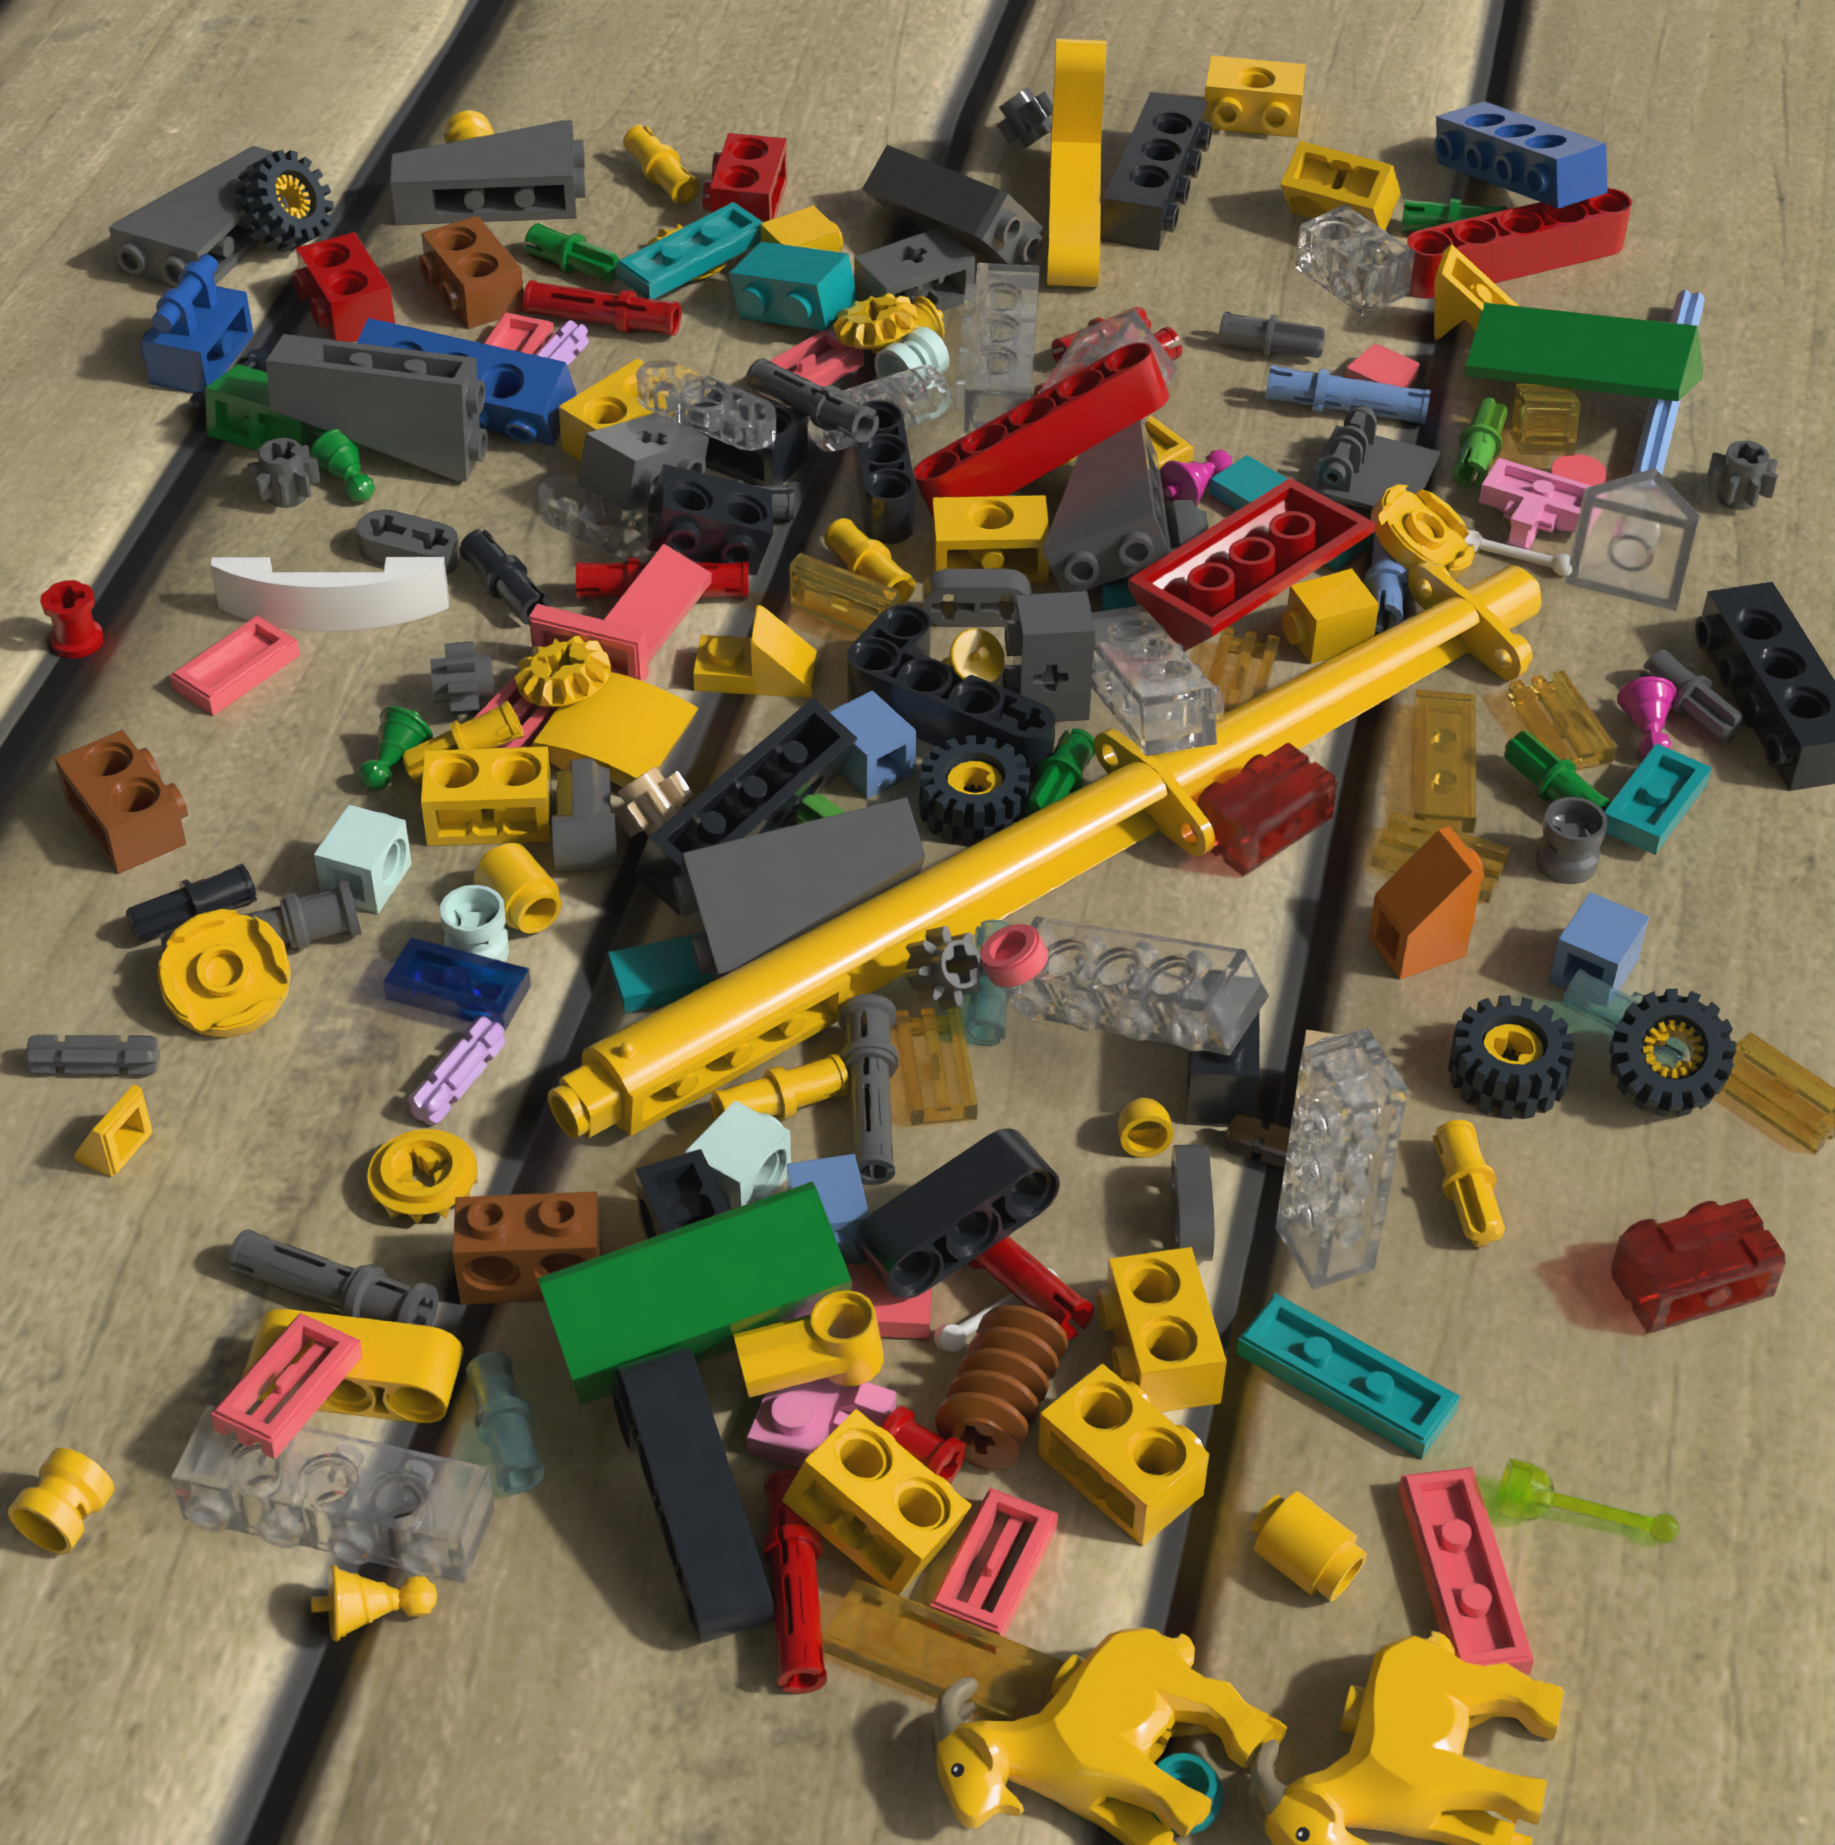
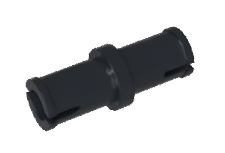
M477 529L464 537L459 547L460 555L483 577L482 581L485 589L493 597L502 598L517 614V617L523 624L527 625L529 616L537 604L551 607V599L527 576V567L517 556L507 555L487 530L484 529L481 532L480 529Z

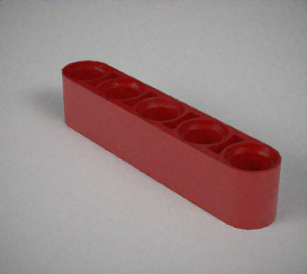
M1607 188V193L1559 209L1537 202L1413 232L1407 240L1401 286L1411 296L1423 299L1434 298L1435 276L1444 250L1451 244L1494 284L1615 255L1624 246L1632 200L1623 191Z
M1144 342L1125 345L919 462L914 468L913 476L931 516H933V498L1008 496L1164 406L1169 400L1170 394L1151 346Z

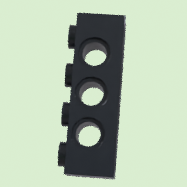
M1150 92L1103 197L1101 241L1159 251L1166 233L1175 232L1180 205H1186L1190 192L1191 178H1197L1201 166L1202 151L1208 152L1211 143L1213 123L1206 121L1207 101Z
M1773 582L1708 591L1702 616L1697 618L1695 624L1697 643L1703 651H1707L1716 666L1723 687L1731 691L1741 708L1746 726L1753 728L1765 749L1769 765L1778 770L1789 791L1835 784V680Z
M812 698L653 833L647 840L634 875L676 914L680 915L681 912L673 887V878L681 876L683 853L777 830L795 814L800 807L801 800L806 795L814 796L840 774L858 738L818 701Z

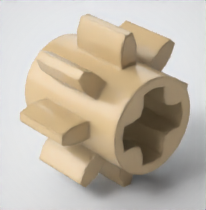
M655 766L618 791L626 805L617 811L615 816L630 838L643 830L649 838L684 808L682 804L688 801L694 794L678 771L664 779Z

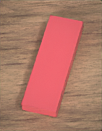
M1473 1467L1401 1475L1398 1492L1440 1633L1450 1640L1455 1656L1464 1662L1483 1666L1505 1662L1526 1675L1530 1674L1534 1659Z

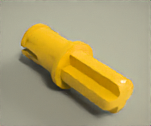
M506 701L500 706L462 724L457 720L451 722V730L405 751L403 763L411 779L415 783H422L424 751L497 748L517 738L520 739L525 735L514 709Z
M1461 1119L1446 1122L1435 1130L1436 1135H1433L1432 1138L1446 1175L1442 1182V1189L1446 1198L1454 1201L1464 1236L1471 1239L1475 1247H1486L1490 1242L1500 1240L1505 1231L1493 1189L1496 1187L1497 1178L1493 1168L1484 1162L1474 1125L1469 1121Z

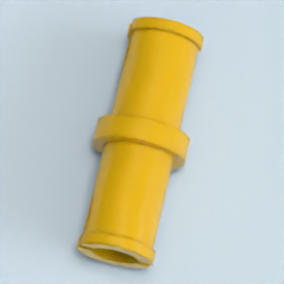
M637 124L631 127L624 135L623 146L641 164L645 177L650 182L659 184L674 203L677 204L679 201L681 205L692 201L698 194L699 182L680 164L678 153L671 146L663 145L648 126L645 125L643 128L641 124Z
M847 518L838 519L828 527L824 535L825 545L847 564L849 574L857 582L870 585L890 606L903 604L909 600L915 590V580L891 559V553L883 543L878 540L869 539Z
M837 1054L828 1055L827 1058L789 1070H785L782 1066L766 1069L763 1078L724 1090L712 1091L710 1102L715 1120L735 1100L758 1113H767L771 1116H776L779 1120H785L795 1117L798 1108L836 1096L848 1095L850 1082L842 1059Z

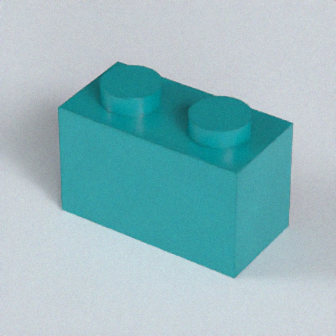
M760 242L729 272L738 315L741 319L827 331L838 320V313L843 309L850 308L852 303L858 299L849 253Z

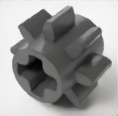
M1028 86L999 106L1005 119L996 125L1009 144L1019 138L1023 146L1027 148L1051 131L1052 121L1049 116L1052 115L1053 102L1046 91L1035 96Z
M276 438L264 443L261 448L257 449L258 462L247 464L250 485L258 489L259 500H268L269 503L276 507L290 508L303 503L307 498L311 497L310 484L320 482L318 461L315 458H310L309 447L307 445L300 446L297 441L289 438Z
M1734 442L1728 446L1726 455L1715 452L1712 454L1707 474L1710 477L1708 491L1717 492L1716 496L1719 502L1728 508L1746 510L1756 507L1759 495L1765 498L1773 497L1778 475L1775 474L1778 461L1776 459H1769V453L1766 448L1756 442Z
M473 641L445 643L446 657L430 658L434 702H450L452 715L480 712L479 699L495 697L491 654H475Z
M942 926L926 930V940L907 944L906 949L910 957L902 977L908 979L911 987L917 992L916 1001L919 1004L938 1000L941 1010L959 1007L963 1005V995L978 993L983 989L978 982L983 970L981 966L982 959L978 949L971 943V933L968 932L951 937L948 927Z

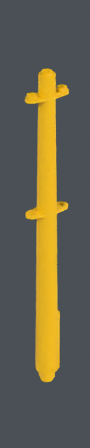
M1422 562L1411 568L1407 576L1409 581L1408 587L1412 597L1424 609V611L1149 753L1116 729L1109 728L1099 733L1094 739V750L1100 765L1108 775L585 1048L582 1052V1066L559 1079V1086L548 1092V1102L554 1118L561 1129L573 1139L581 1135L589 1139L612 1125L627 1132L631 1137L838 1022V1009L842 1002L856 995L870 994L902 976V973L906 971L907 961L910 957L906 949L907 944L926 940V930L947 926L951 937L968 932L974 935L1157 830L1189 854L1196 857L1202 856L1213 849L1215 835L1209 820L1198 807L1469 652L1505 680H1514L1525 674L1533 658L1532 649L1523 636L1513 634L1510 630L1535 617L1540 611L1541 590L1537 580L1523 568L1510 565L1465 589L1451 578L1447 569L1441 564ZM1111 747H1112L1113 750L1115 751V753H1116V755H1117V758H1116L1115 755L1113 754ZM1191 827L1196 832L1197 837L1193 834Z

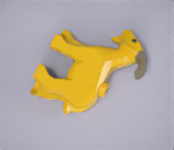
M1137 1627L1109 1633L1085 1660L1077 1654L1072 1655L1060 1668L1052 1683L1050 1690L1051 1695L1054 1696L1039 1714L1019 1720L965 1723L964 1721L973 1714L976 1708L974 1703L966 1701L976 1692L978 1682L972 1676L960 1678L941 1692L933 1712L934 1729L932 1732V1745L940 1783L952 1805L957 1820L964 1827L977 1829L995 1814L1003 1813L1019 1817L1024 1811L1023 1805L1005 1786L1009 1780L1050 1798L1075 1814L1101 1826L1124 1845H1178L1173 1841L1174 1833L1170 1831L1171 1828L1185 1838L1196 1825L1202 1824L1210 1814L1212 1799L1176 1780L1155 1764L1163 1754L1169 1738L1207 1733L1218 1735L1222 1739L1227 1756L1246 1769L1248 1766L1251 1768L1250 1764L1260 1746L1271 1739H1275L1280 1746L1285 1738L1287 1726L1278 1719L1271 1717L1270 1714L1245 1702L1230 1682L1210 1679L1192 1670L1195 1647L1188 1636L1181 1633L1178 1638H1169L1163 1636L1155 1629ZM1151 1812L1156 1814V1816L1159 1818L1162 1824L1158 1820H1156V1818L1153 1816Z
M1431 1631L1430 1637L1427 1639L1415 1635L1398 1638L1375 1654L1366 1688L1350 1685L1340 1731L1354 1735L1350 1752L1327 1769L1301 1777L1288 1786L1275 1778L1274 1772L1276 1767L1274 1762L1278 1756L1279 1743L1275 1739L1269 1740L1259 1747L1250 1764L1251 1780L1246 1789L1248 1810L1274 1845H1370L1364 1840L1348 1833L1345 1827L1387 1831L1405 1837L1439 1841L1449 1845H1532L1533 1837L1514 1832V1828L1518 1818L1534 1825L1539 1824L1547 1780L1503 1772L1462 1757L1464 1744L1469 1729L1492 1717L1517 1718L1531 1734L1544 1737L1550 1741L1551 1739L1554 1740L1564 1690H1562L1561 1686L1534 1680L1505 1662L1484 1666L1464 1662L1455 1656L1450 1640L1440 1632ZM1485 1811H1495L1513 1823L1493 1817Z

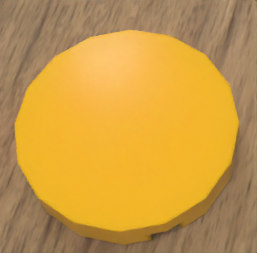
M1402 484L1386 489L1375 502L1370 512L1371 521L1375 522L1374 532L1381 545L1396 562L1409 571L1422 562L1438 563L1447 569L1453 580L1458 579L1471 565L1475 555L1474 545L1468 547L1465 541L1469 532L1464 521L1447 503L1429 491L1419 489L1414 494L1406 491L1408 485Z
M219 909L194 916L175 929L166 943L167 948L162 954L161 961L159 960L157 977L165 1005L180 1024L203 1036L231 1038L254 1032L276 1015L288 996L292 972L284 942L269 923L256 916L252 918L248 915H241L236 910Z

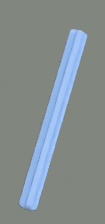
M1687 289L1679 292L1670 323L1699 326L1705 301L1703 295L1700 292L1691 294ZM1650 399L1630 479V484L1636 491L1645 489L1648 493H1652L1660 486L1680 400Z

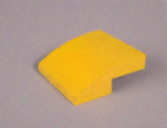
M610 672L606 683L593 695L570 705L559 706L531 747L548 746L549 762L562 770L570 764L572 759L593 758L596 764L603 768H608L610 780L623 788L655 766L660 770L693 721L699 708L659 687L629 676Z

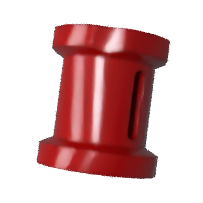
M64 580L54 583L48 590L42 593L40 604L44 614L51 617L53 630L50 632L49 640L56 654L70 659L82 658L91 655L101 647L104 635L100 625L93 620L91 609L95 604V596L89 585L82 584L77 580Z
M905 1406L896 1408L886 1418L881 1428L888 1431L900 1446L930 1471L941 1476L951 1485L965 1459L966 1443L956 1437L945 1440L915 1421V1412Z

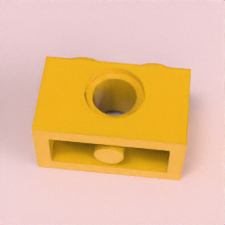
M1211 55L1204 101H1207L1206 121L1212 122L1213 129L1298 137L1307 64Z
M1046 495L933 498L932 548L934 572L944 569H1011L1024 574L1030 583H1048L1049 562L1044 553V544L1050 531Z

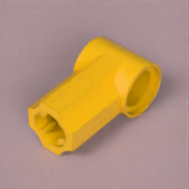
M851 1290L835 1291L824 1296L815 1304L810 1315L733 1334L749 1398L823 1378L829 1379L834 1384L846 1387L859 1386L872 1380L880 1372L884 1363V1351L875 1307L871 1300L862 1293Z

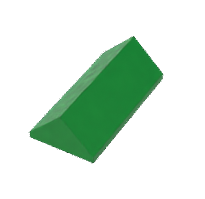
M1484 303L1465 365L1464 376L1679 401L1702 380L1703 363L1697 325Z
M813 1181L537 1278L580 1405L613 1394L614 1371L617 1365L687 1345L691 1349L696 1363L737 1349L733 1334L810 1315L815 1304L824 1296L835 1291L851 1290L852 1287L851 1277Z

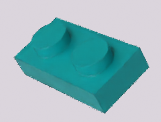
M1656 743L1604 811L1607 816L1606 833L1656 855L1707 786L1712 767Z

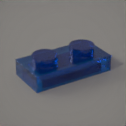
M410 937L384 979L383 985L386 1000L472 1023L475 1019L485 1016L492 1022H498L506 1031L531 987L529 968Z

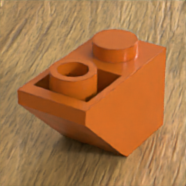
M1450 826L1439 829L1375 893L1368 938L1399 979L1466 957L1471 929L1475 923L1474 914L1480 884L1484 878V868L1478 854L1472 848L1466 847Z

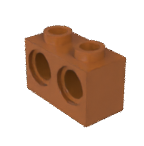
M479 216L421 233L424 254L419 256L418 262L422 277L427 285H434L441 294L446 309L449 312L455 311L468 329L499 320L504 313L518 314L524 312L522 268Z
M123 730L55 758L67 805L118 874L186 845L181 819L188 816V811L179 789L174 783L165 785L162 782L158 766L147 748L138 750Z
M597 1191L455 1197L453 1259L460 1305L545 1301L537 1278L602 1256Z

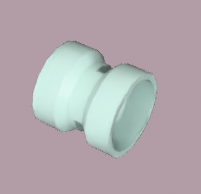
M921 326L904 335L900 343H892L879 351L875 357V369L882 385L891 394L900 398L910 396L922 387L924 381L936 379L945 373L949 367V354L942 339L933 330Z
M481 885L462 886L452 890L444 897L440 905L442 929L446 933L444 941L447 961L452 968L470 975L487 974L498 969L506 962L509 955L508 935L504 927L506 920L502 897L497 891Z

